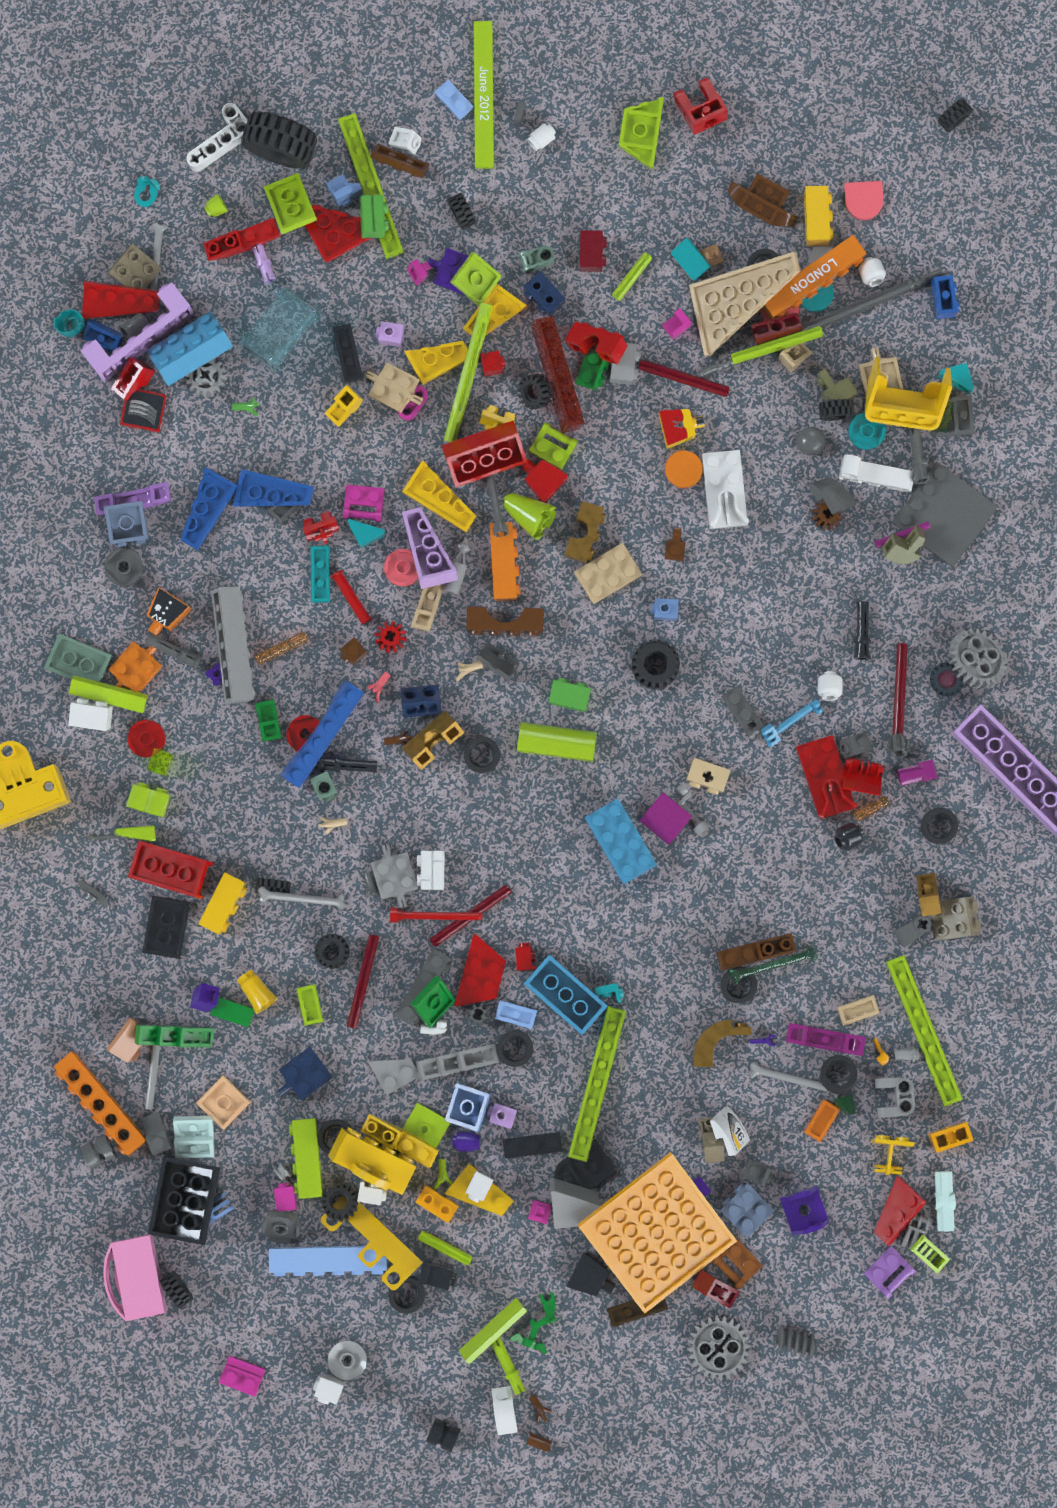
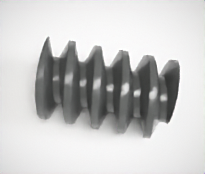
M781 1324L773 1344L774 1347L778 1343L779 1350L786 1346V1352L793 1348L795 1355L801 1350V1357H804L806 1352H808L809 1359H811L816 1347V1340L812 1333L808 1338L807 1332L803 1331L800 1335L798 1329L792 1334L791 1327H788L785 1331L784 1325Z

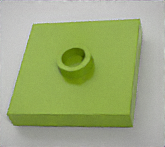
M472 252L450 283L476 305L480 306L502 275L475 252Z
M417 1103L403 1129L437 1148L451 1122L445 1121L444 1117Z

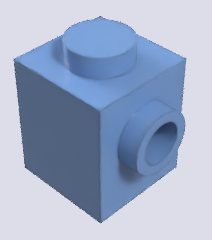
M656 598L655 603H651V615H654V620L677 621L679 600Z

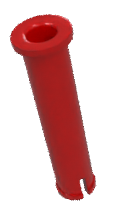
M340 570L334 573L330 579L334 580L361 622V625H363L372 618L343 575L344 571Z

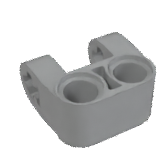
M898 1077L875 1078V1088L894 1087L895 1106L877 1108L878 1118L898 1117L913 1113L915 1099L914 1086L911 1080ZM902 1081L908 1084V1089L905 1092L899 1090V1084ZM906 1100L909 1102L910 1108L904 1112L901 1110L900 1104Z

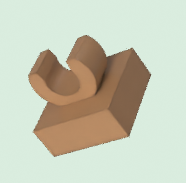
M717 244L699 251L711 267L724 262Z

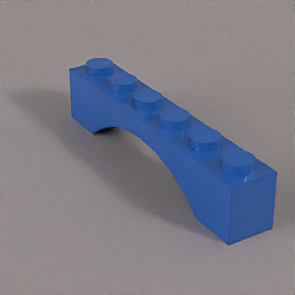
M344 681L333 696L318 726L300 750L290 759L281 772V777L298 788L302 786L364 695L363 691L350 682Z

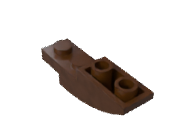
M789 933L718 951L716 955L720 971L797 951L793 935Z

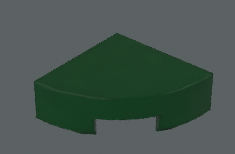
M852 1095L834 1099L836 1106L840 1107L845 1114H856Z

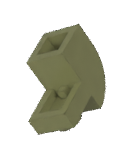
M823 369L817 375L819 387L821 389L825 388V391L821 394L824 401H830L831 399H853L858 394L849 377L835 384L826 369Z
M915 526L906 539L892 534L882 546L884 557L897 564H909L916 561L920 557L918 548L922 547L925 542L923 529Z

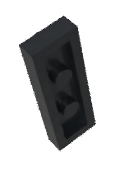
M351 323L333 327L345 384L363 380Z
M560 1132L502 1139L505 1159L562 1151Z

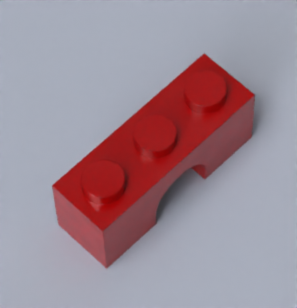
M575 321L565 338V342L571 350L586 355L592 346L598 344L595 351L600 358L616 365L628 347L621 334L617 332L610 333L602 327H592L586 322L582 324Z

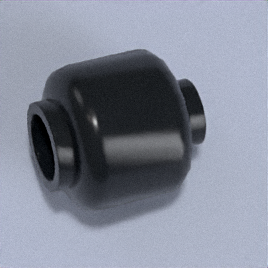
M849 822L836 830L834 840L840 849L849 851L863 842L864 832L859 825Z

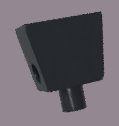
M583 1252L567 1283V1287L597 1296L601 1289L611 1294L616 1283L606 1279L609 1274L608 1269Z

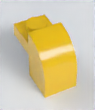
M346 385L334 398L335 402L324 414L340 427L360 407L363 399L349 385Z

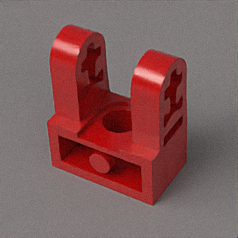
M708 77L698 81L699 88L707 101L703 104L692 106L683 89L673 93L674 100L693 135L727 120L728 109Z

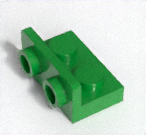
M590 349L587 355L585 354L575 384L597 391L598 387L602 388L605 376H602L604 369L608 370L610 362L602 360L595 350Z

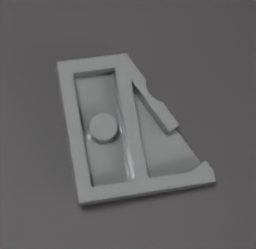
M411 1059L369 1062L386 1095L419 1077L418 1070Z

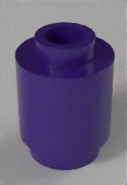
M457 1132V1136L453 1135L452 1147H456V1151L475 1152V1150L480 1149V1134H475V1132Z

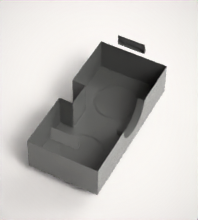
M488 642L479 653L477 660L508 681L520 663L508 655L502 656L500 654L501 650Z

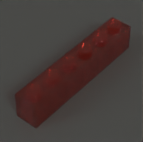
M554 316L535 319L531 329L545 377L549 378L547 382L552 383L550 386L554 390L551 392V394H554L552 401L561 432L563 434L580 430L585 422Z

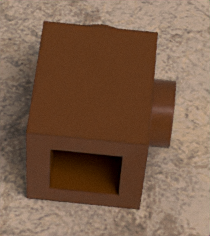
M355 637L340 649L342 652L340 657L346 664L351 663L353 666L368 655L367 651Z

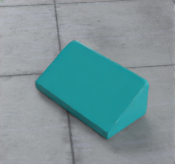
M686 238L671 251V255L693 281L701 278L711 267L689 238Z

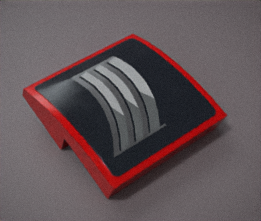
M137 389L128 400L124 399L120 425L159 433L167 395Z

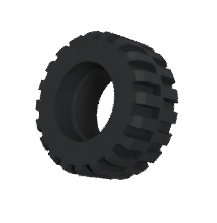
M257 111L249 115L241 142L246 150L260 158L284 165L285 167L303 169L311 162L317 143V136L307 126L295 120L274 113Z

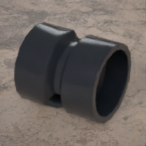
M435 1418L426 1442L434 1446L440 1444L441 1449L451 1453L461 1429L452 1424L446 1426L445 1421Z

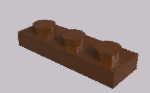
M381 144L376 145L370 157L379 163H385L396 170H402L414 177L420 178L425 176L430 165Z

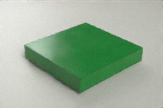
M435 976L410 1004L424 1024L431 1029L456 1000L441 978Z

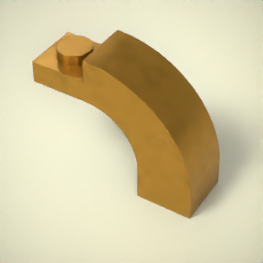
M732 1020L719 1021L709 1026L699 1036L695 1044L693 1067H713V1051L717 1042L729 1035H752L751 1027H747V1023H735V1027H732Z

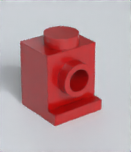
M519 943V947H515L517 971L536 970V965L532 966V962H536L535 950H531L530 943Z

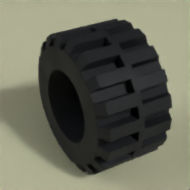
M657 639V641L649 640L647 643L644 642L636 649L633 655L632 673L640 685H644L648 689H663L670 685L678 675L680 669L678 652L676 653L675 648L671 647L666 641L664 643ZM659 654L666 659L667 668L663 674L652 675L646 671L644 662L649 655Z

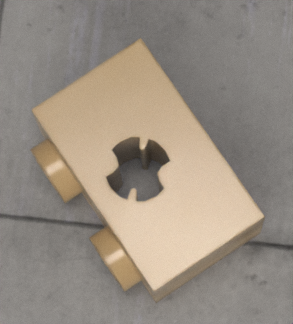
M694 758L686 781L690 782L689 786L700 789V786L708 788L707 792L718 795L719 792L723 793L731 770ZM707 772L710 773V777L713 778V780L705 782V778L702 777L703 774L706 775Z

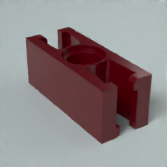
M798 312L751 324L756 346L803 331Z

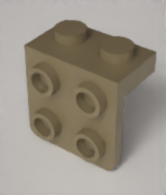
M974 896L940 901L942 913L932 916L936 940L980 935L981 924L977 918L976 911L978 910V905L974 900Z

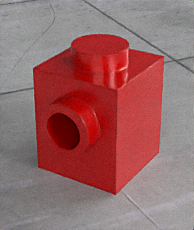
M499 351L481 354L484 377L503 374L502 367H506L504 355L500 356Z

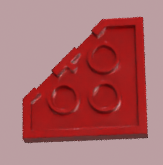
M318 205L312 206L317 221L304 225L325 263L372 239L362 238L360 217L325 209Z

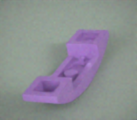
M168 482L129 492L96 496L94 501L97 516H105L104 506L143 501L145 509L170 502L171 495Z

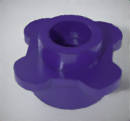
M216 663L211 670L206 671V676L211 678L215 686L220 685V682H222L220 663Z

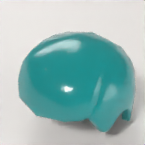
M62 310L60 315L54 318V328L59 334L67 338L77 336L84 328V318L76 310ZM72 320V328L69 329L68 324Z

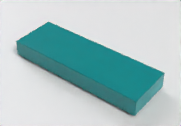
M310 546L311 603H330V546Z

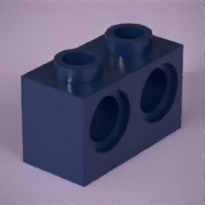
M439 684L400 688L403 718L442 714Z

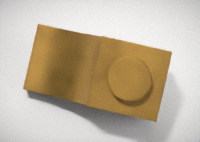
M936 874L917 875L918 898L922 917L941 914Z

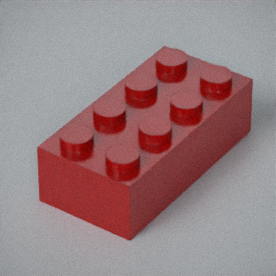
M513 420L441 445L455 487L527 463L519 433Z

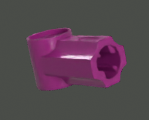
M933 760L920 762L915 766L897 770L901 786L938 778Z

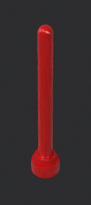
M390 908V923H399L403 919L481 920L483 918L480 912H404L399 910V908Z

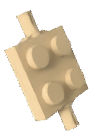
M879 347L872 348L873 360L868 363L859 364L865 399L868 379L875 357L880 359L881 374L887 377V387L903 389L897 357L881 358Z
M387 362L379 375L371 371L367 372L366 378L374 381V385L368 394L371 398L402 413L410 401L421 405L423 398L414 394L415 388L420 381L415 376Z

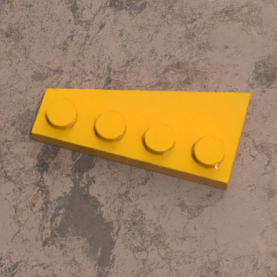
M422 460L402 493L467 533L477 518L476 515Z

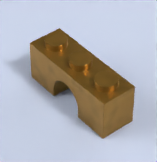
M582 501L576 522L584 524L588 529V533L581 539L570 536L564 554L565 558L586 564L587 560L591 561L594 550L591 549L593 542L597 543L600 532L597 531L599 524L603 525L606 514L603 513V507Z
M444 710L442 714L436 717L404 745L402 749L417 767L422 770L435 759V756L432 754V748L436 743L446 741L451 745L464 731Z

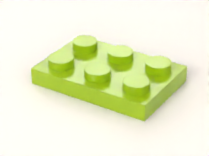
M299 173L264 186L282 234L317 221Z

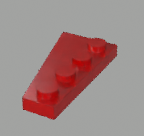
M85 280L82 316L84 319L155 312L159 310L160 299L157 295L159 291Z

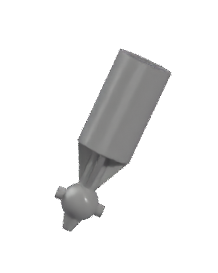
M467 538L460 544H457L459 553L451 561L457 571L458 580L444 583L442 591L445 593L459 596L467 569L465 553L471 551Z

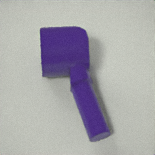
M768 1035L762 1039H750V1044L763 1043L769 1046H776L777 1044L770 1043V1038L777 1036Z

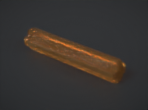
M301 632L256 654L255 659L259 665L307 642L308 637L305 632Z

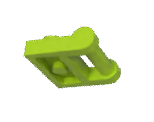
M545 422L529 452L562 470L576 447L578 440L569 438ZM547 433L568 445L567 450L545 439V434Z

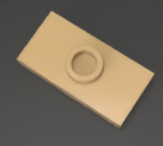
M874 995L837 1007L843 1026L880 1014Z

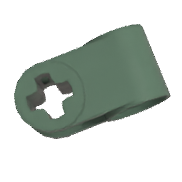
M550 246L526 250L517 255L522 263L523 274L548 267L555 260L554 251ZM549 253L551 257L548 260H544L541 258V255Z

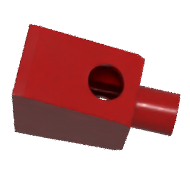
M528 459L527 463H524L521 467L528 473L525 483L536 497L544 503H547L568 480L566 473L545 460H541L536 466Z

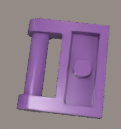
M890 1246L864 1274L889 1299L892 1296L891 1293L910 1274L913 1275L916 1271ZM902 1265L905 1269L885 1287L882 1283Z

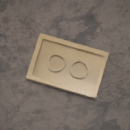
M623 543L574 571L575 576L593 605L642 576Z

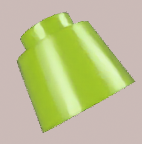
M218 193L207 201V206L204 207L209 217H217L229 212Z

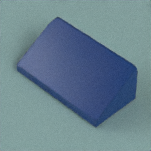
M91 319L86 324L82 339L86 341H94L96 339L103 349L113 352L116 348L120 347L124 336L121 332Z

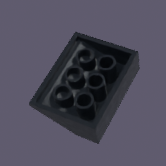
M163 1156L148 1234L206 1245L221 1167L172 1156Z

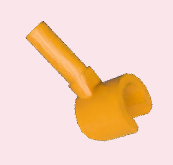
M875 1038L873 1042L880 1054L876 1060L881 1066H884L888 1063L889 1057L881 1048L878 1039Z

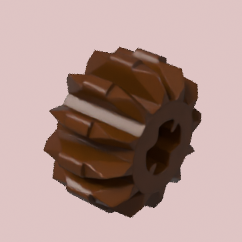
M824 500L821 501V504L818 502L815 504L817 509H812L811 511L815 515L811 520H818L815 527H819L822 524V531H825L826 526L832 531L833 525L835 527L840 526L838 521H842L844 517L839 514L843 513V511L832 515ZM826 511H829V515H831L829 519H826L825 514H823Z

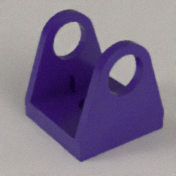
M817 1185L779 1197L792 1235L808 1234L824 1228L829 1223ZM803 1204L808 1205L810 1208V1212L806 1216L799 1213V1207Z

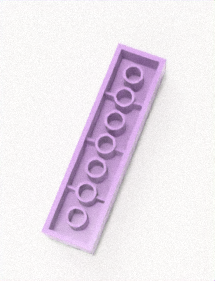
M979 705L951 735L1057 838V778L982 705Z

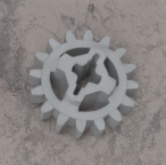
M216 358L204 364L210 365L209 367L201 366L186 375V378L189 379L186 381L187 385H192L190 390L192 392L196 390L197 396L203 393L204 398H206L207 394L210 393L214 397V391L220 393L219 387H225L222 380H227V376L222 374L226 370L221 368V362L216 364ZM197 371V378L194 381V374ZM201 371L204 374L209 375L211 382L208 379L203 378ZM218 372V380L215 382V375Z

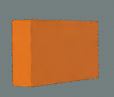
M823 1099L804 1133L821 1142L840 1109Z

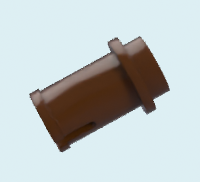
M530 1432L526 1445L543 1450L542 1453L549 1452L552 1441L548 1437L545 1439Z

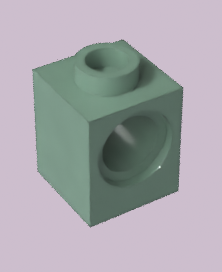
M328 771L310 779L320 801L324 800L326 803L336 798L335 794L338 792ZM328 783L330 790L327 793L320 792L321 784Z

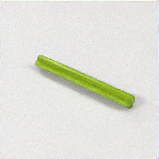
M817 326L732 353L731 359L733 364H738L823 337V331L821 326Z

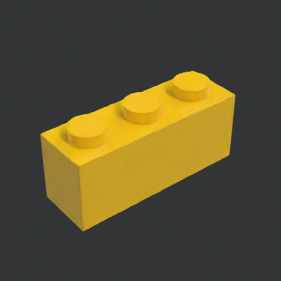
M805 186L806 247L829 246L830 240H833V228H830L833 212L829 210V204H832V193H828V186Z
M224 872L198 924L219 935L222 932L226 933L230 922H228L230 916H234L238 910L239 905H237L239 898H243L248 888L245 887L247 883Z

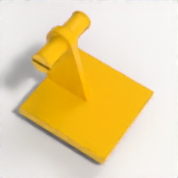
M878 1135L875 1139H871V1143L888 1145L887 1164H875L874 1168L882 1169H874V1172L885 1173V1175L889 1176L890 1174L902 1175V1171H895L902 1170V1167L891 1166L893 1146L913 1147L915 1142H909L910 1138L905 1137L890 1140V1136Z

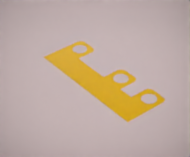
M342 1196L333 1207L338 1210L345 1208L347 1199ZM358 1202L357 1212L354 1211V1216L348 1217L349 1220H347L369 1241L359 1252L358 1258L367 1267L371 1268L385 1256L393 1265L382 1275V1281L391 1290H396L423 1262ZM325 1213L321 1217V1223L332 1232L337 1230L343 1223L338 1221L336 1225L330 1226L326 1222L327 1214ZM369 1249L376 1252V1258L372 1262L364 1259V1253ZM391 1272L399 1274L400 1280L397 1284L393 1285L388 1282L387 1277Z

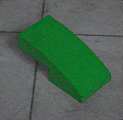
M274 699L256 702L255 706L262 741L282 738Z
M218 997L217 1005L210 1011L209 1015L249 1028L254 1009Z

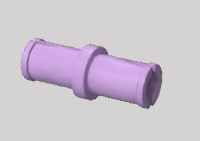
M259 244L257 245L258 249L254 246L252 251L257 260V268L262 273L264 283H271V279L274 282L276 278L270 266L272 263L267 258L264 246Z

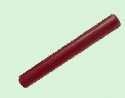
M642 359L639 364V370L723 397H727L730 390L729 386Z
M905 643L897 645L892 736L895 733H904L908 645Z
M508 885L502 886L467 912H480L483 914L511 894V889ZM473 920L453 921L432 936L430 942L434 947H437Z
M370 934L347 1022V1027L356 1029L358 1026L379 942V936Z

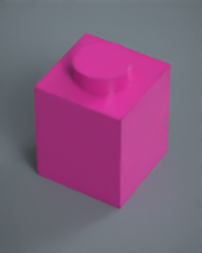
M290 1182L279 1183L278 1187L274 1188L276 1211L296 1210L297 1200L294 1185L290 1186Z

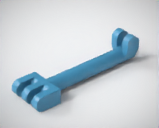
M813 700L775 728L772 724H768L761 729L767 745L772 747L780 742L779 734L812 710L816 714H821L823 709L819 701Z

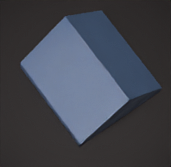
M456 1083L445 1121L479 1132L491 1094Z

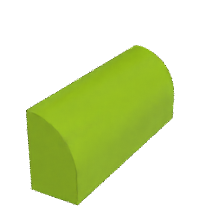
M521 722L517 752L593 762L597 732Z

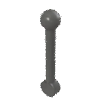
M90 834L88 836L90 842L99 839L127 838L117 835L95 836Z

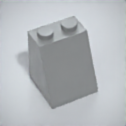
M550 1178L554 1229L578 1227V1223L603 1205V1198L599 1199L598 1192L556 1178Z

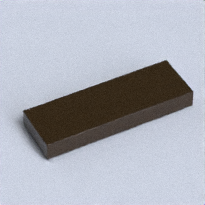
M665 1298L645 1314L634 1299L607 1308L612 1327L668 1310Z

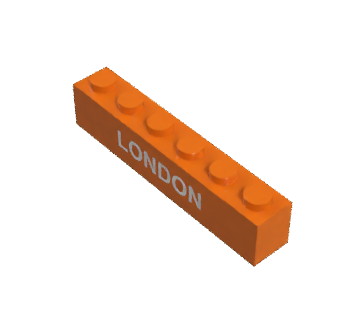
M852 235L801 270L762 307L770 319L787 315L786 311L791 308L793 310L803 304L802 300L807 297L809 299L814 297L818 293V289L830 286L834 282V278L837 276L841 278L846 275L850 267L853 265L857 267L865 261L863 258L866 255V251L855 236Z

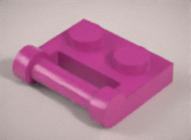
M346 485L343 519L351 517L381 522L385 489ZM350 505L376 507V512L350 510Z

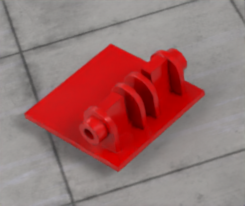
M846 759L842 789L880 796L882 773L885 766H882L881 763L872 762L869 767L870 761H867V765L864 766V760L859 765L860 760Z

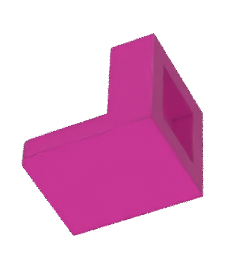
M679 308L674 312V316L666 321L662 327L674 340L689 329L692 322L682 309Z

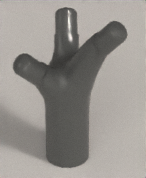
M371 872L364 873L367 885L364 896L368 898L371 893L372 896L376 895L380 898Z

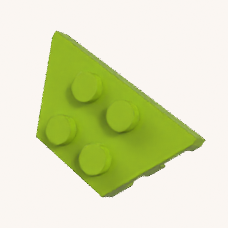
M659 97L658 100L648 103H640L638 106L624 108L619 148L650 169H653L664 97Z

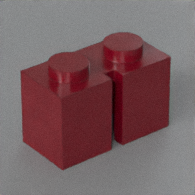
M580 230L579 272H602V267H606V255H603V248L607 246V237H603V231Z

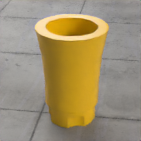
M252 969L241 975L237 980L256 1014L264 1011L278 999Z

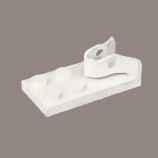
M740 450L703 453L702 462L709 528L747 526L749 519L746 512Z

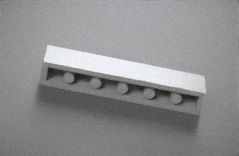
M219 587L212 590L211 594L225 704L245 703L254 700L255 691L251 681L250 651L247 648L248 634L245 630V613L242 608L243 595L240 592V587Z

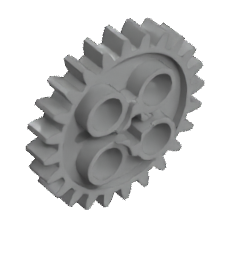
M972 628L968 631L963 630L950 642L951 646L948 648L951 651L948 657L953 658L949 664L955 665L952 671H958L957 677L963 676V682L968 680L970 686L975 683L977 688L981 686L983 688L992 687L1005 675L1004 671L1007 669V666L1004 664L1008 660L1003 658L1006 655L1005 652H1001L1003 645H997L999 640L993 641V635L986 636L985 630L980 634L978 628L974 632Z
M715 1315V1320L712 1321L708 1316L707 1323L700 1320L702 1326H694L697 1330L696 1333L690 1332L694 1338L687 1339V1342L692 1344V1346L687 1347V1351L693 1353L688 1358H695L692 1366L699 1365L697 1372L704 1370V1377L711 1373L712 1380L715 1378V1375H718L719 1379L722 1380V1376L725 1374L729 1379L730 1372L737 1375L736 1368L743 1370L741 1362L747 1363L744 1356H750V1353L745 1351V1349L750 1348L751 1345L745 1343V1341L749 1337L742 1336L746 1331L745 1329L738 1330L740 1323L733 1325V1318L726 1322L725 1315L722 1320H719L718 1315ZM717 1328L723 1330V1335L720 1338H714L712 1335L713 1331ZM731 1334L730 1338L722 1345L723 1351H716L712 1358L707 1361V1357L716 1349L714 1345L716 1343L720 1345L725 1337ZM730 1342H736L738 1345L737 1349L733 1352L727 1350V1345ZM703 1343L710 1345V1350L707 1353H702L699 1350ZM723 1357L725 1359L724 1364L716 1366L714 1364L715 1358Z

